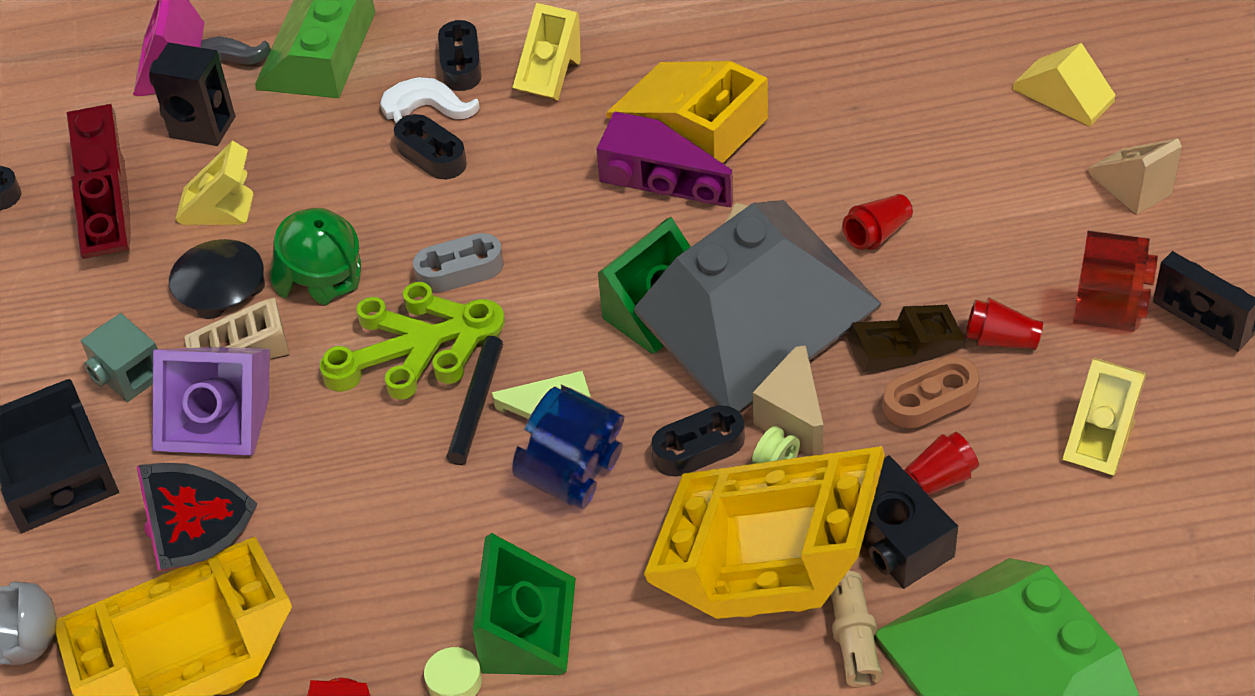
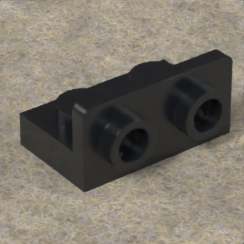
M1174 251L1161 261L1153 303L1239 352L1255 335V297Z

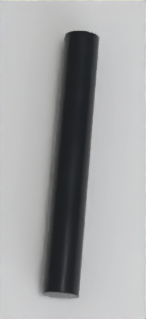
M487 336L484 339L446 458L455 465L466 463L503 348V341L496 336Z

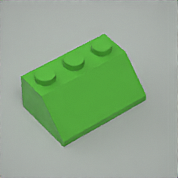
M294 0L255 82L256 90L340 98L375 15L373 0Z

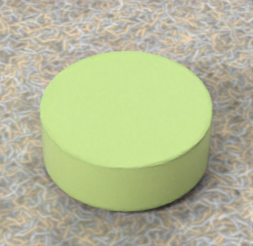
M450 647L436 652L428 660L424 669V678L430 696H475L482 684V675L477 658L470 651L463 648Z

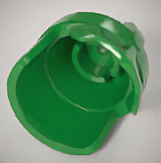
M309 208L286 217L278 226L274 236L273 255L269 273L272 287L278 295L286 298L290 294L294 283L307 286L310 295L316 302L327 305L333 298L357 289L361 277V259L358 236L352 225L340 215L324 208ZM344 280V282H343L342 284H340V285H338V286H333V285L338 284V283H340V282H342V281Z

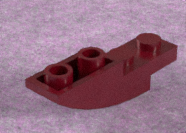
M112 104L66 112L74 176H71L80 255L82 259L130 250L131 225L125 160L120 150L116 114Z

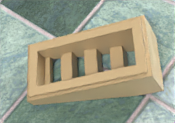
M276 298L253 304L184 336L186 348L221 347L220 343L229 341L230 345L226 347L270 349V359L289 354Z

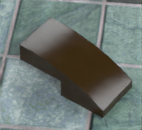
M947 304L903 306L897 320L852 322L847 334L848 341L863 373L896 369L932 360L963 347L966 341Z

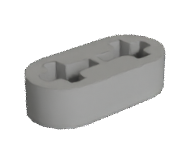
M486 233L473 234L429 246L420 250L413 259L416 282L428 284L432 289V293H441L491 279L498 275L504 266L501 243L496 237ZM483 254H484V256H485L484 259H479V258H478V255H483ZM439 267V271L433 272L431 268Z

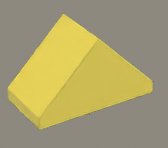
M1082 43L1039 58L1013 84V90L1090 127L1115 102L1116 96Z

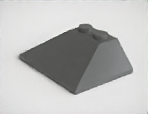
M784 200L750 204L676 257L634 307V313L717 406H730L741 413L753 404V392L795 347L806 345L809 361L845 335L851 328L852 322H862L878 310L881 303Z

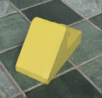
M536 3L512 88L519 92L556 101L559 100L568 64L579 65L581 61L579 13Z
M232 140L183 188L175 221L182 225L244 224L248 219L253 198V191L243 185L247 177L244 165L248 149Z
M1092 359L1062 460L1113 476L1116 474L1135 424L1133 417L1147 373L1101 359Z

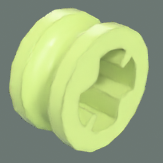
M773 426L759 440L753 453L752 464L796 458L800 448V440L793 435L785 438L784 431L777 426Z

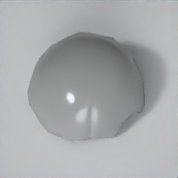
M10 582L9 586L0 587V664H29L43 655L54 638L57 616L53 601L38 584Z

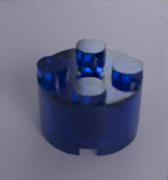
M561 384V389L554 386L540 400L524 428L525 431L531 433V437L526 450L519 446L516 448L512 464L514 477L569 505L585 509L597 488V482L594 480L602 468L610 471L621 454L623 443L615 439L624 423V415Z

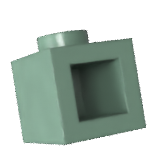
M119 313L80 340L88 358L84 362V367L92 380L100 387L107 384L128 403L153 385V350L158 349L156 343L122 313Z

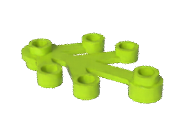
M424 282L409 284L403 291L406 310L414 315L429 313L447 320L433 325L387 311L385 302L378 297L365 298L358 303L356 308L360 325L368 330L381 329L401 336L356 351H351L344 346H335L328 349L320 361L323 382L330 390L338 392L347 391L359 384L362 377L361 369L409 354L403 365L392 367L385 375L388 394L394 399H407L416 392V382L440 344L457 338L451 350L440 351L434 356L432 361L435 377L438 381L445 384L455 383L463 377L464 365L475 347L483 345L484 339L487 336L499 337L505 324L503 309L496 302L487 299L473 300L465 305L433 296L431 287ZM416 297H424L420 300H413ZM370 312H378L374 315H367ZM446 365H455L454 367L449 369L443 368ZM400 380H406V381H407V382L404 383V384H400V385L395 384L396 382H398V381H400Z

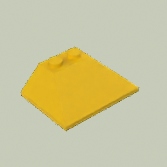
M883 447L864 448L683 474L644 572L647 582L716 619L739 616L752 617L757 614L785 611L801 612L808 609L821 608L859 557L885 457Z
M254 536L223 549L206 561L177 568L60 617L56 622L55 633L73 696L226 695L240 689L246 681L259 675L292 605L257 538Z

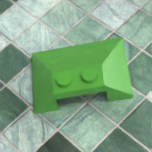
M1008 558L879 628L874 636L876 643L918 696H1139L1120 647L1047 565Z

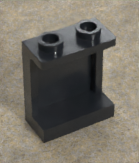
M66 379L0 405V484L2 487L0 490L21 534L120 493L71 379Z

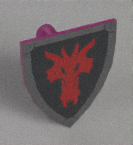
M155 463L137 466L148 520L145 523L144 530L146 535L152 539L158 571L181 568L206 561L227 548L245 529L257 506V503L236 484L211 470L186 463Z

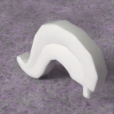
M421 77L397 83L383 93L380 102L382 113L387 120L394 119L395 123L403 118L402 116L410 115L413 110L423 105H432L452 119L469 118L480 109L478 99H473L467 103L462 102L442 82L434 78Z

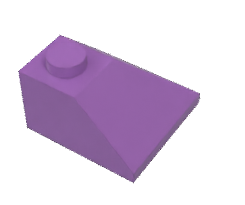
M203 347L153 350L152 451L253 455L269 400L270 349Z

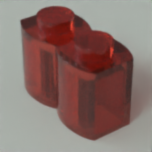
M1087 231L1076 298L1074 324L1134 332L1136 319L1147 318L1151 289L1143 288V284H1154L1158 255L1148 254L1149 238Z

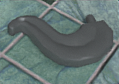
M221 36L203 39L201 42V48L217 50L220 61L225 60L238 64L251 65L265 59L271 51L267 41H263L256 47H251L233 38Z

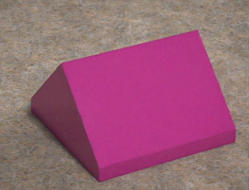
M189 0L156 1L143 39L133 95L147 96L155 93L154 87L149 80L150 67L152 62L158 59L168 42L201 48L205 22Z

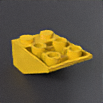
M732 61L660 62L606 112V117L611 119L614 112L657 119L721 163H724L768 119V78Z

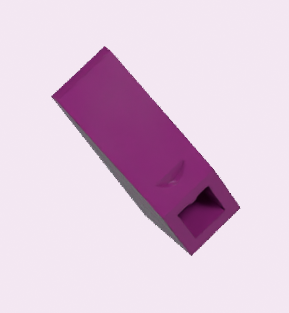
M620 112L613 113L596 148L599 182L707 204L732 207V169L657 119Z

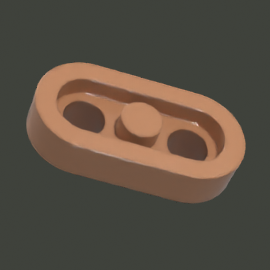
M945 356L891 380L885 387L883 399L884 414L890 422L899 427L917 428L972 403L977 397L980 380L979 370L974 363L966 358ZM947 387H955L956 389L951 390Z

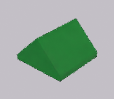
M672 217L665 219L598 271L602 318L651 354L659 351L664 345L634 313V307L676 257L691 247Z
M493 533L487 535L484 540L473 623V636L481 673L561 675L567 672L576 578Z

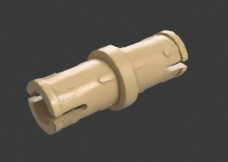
M848 571L840 581L841 586L837 585L831 593L835 615L832 633L835 641L840 643L847 684L852 687L871 686L868 673H871L872 681L875 683L879 682L883 677L874 642V636L877 634V624L875 618L868 613L861 574L855 571Z

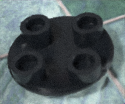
M230 239L212 240L189 249L175 262L169 275V286L175 299L182 305L196 310L201 318L214 319L219 317L225 309L233 307L248 297L263 291L265 287L264 265L259 253L244 242Z

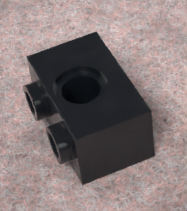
M168 42L158 59L152 62L149 80L154 87L160 106V115L164 118L169 137L218 146L236 117L218 51Z
M888 455L883 461L862 544L869 551L870 557L877 569L884 575L890 574L905 589L955 557L958 525Z

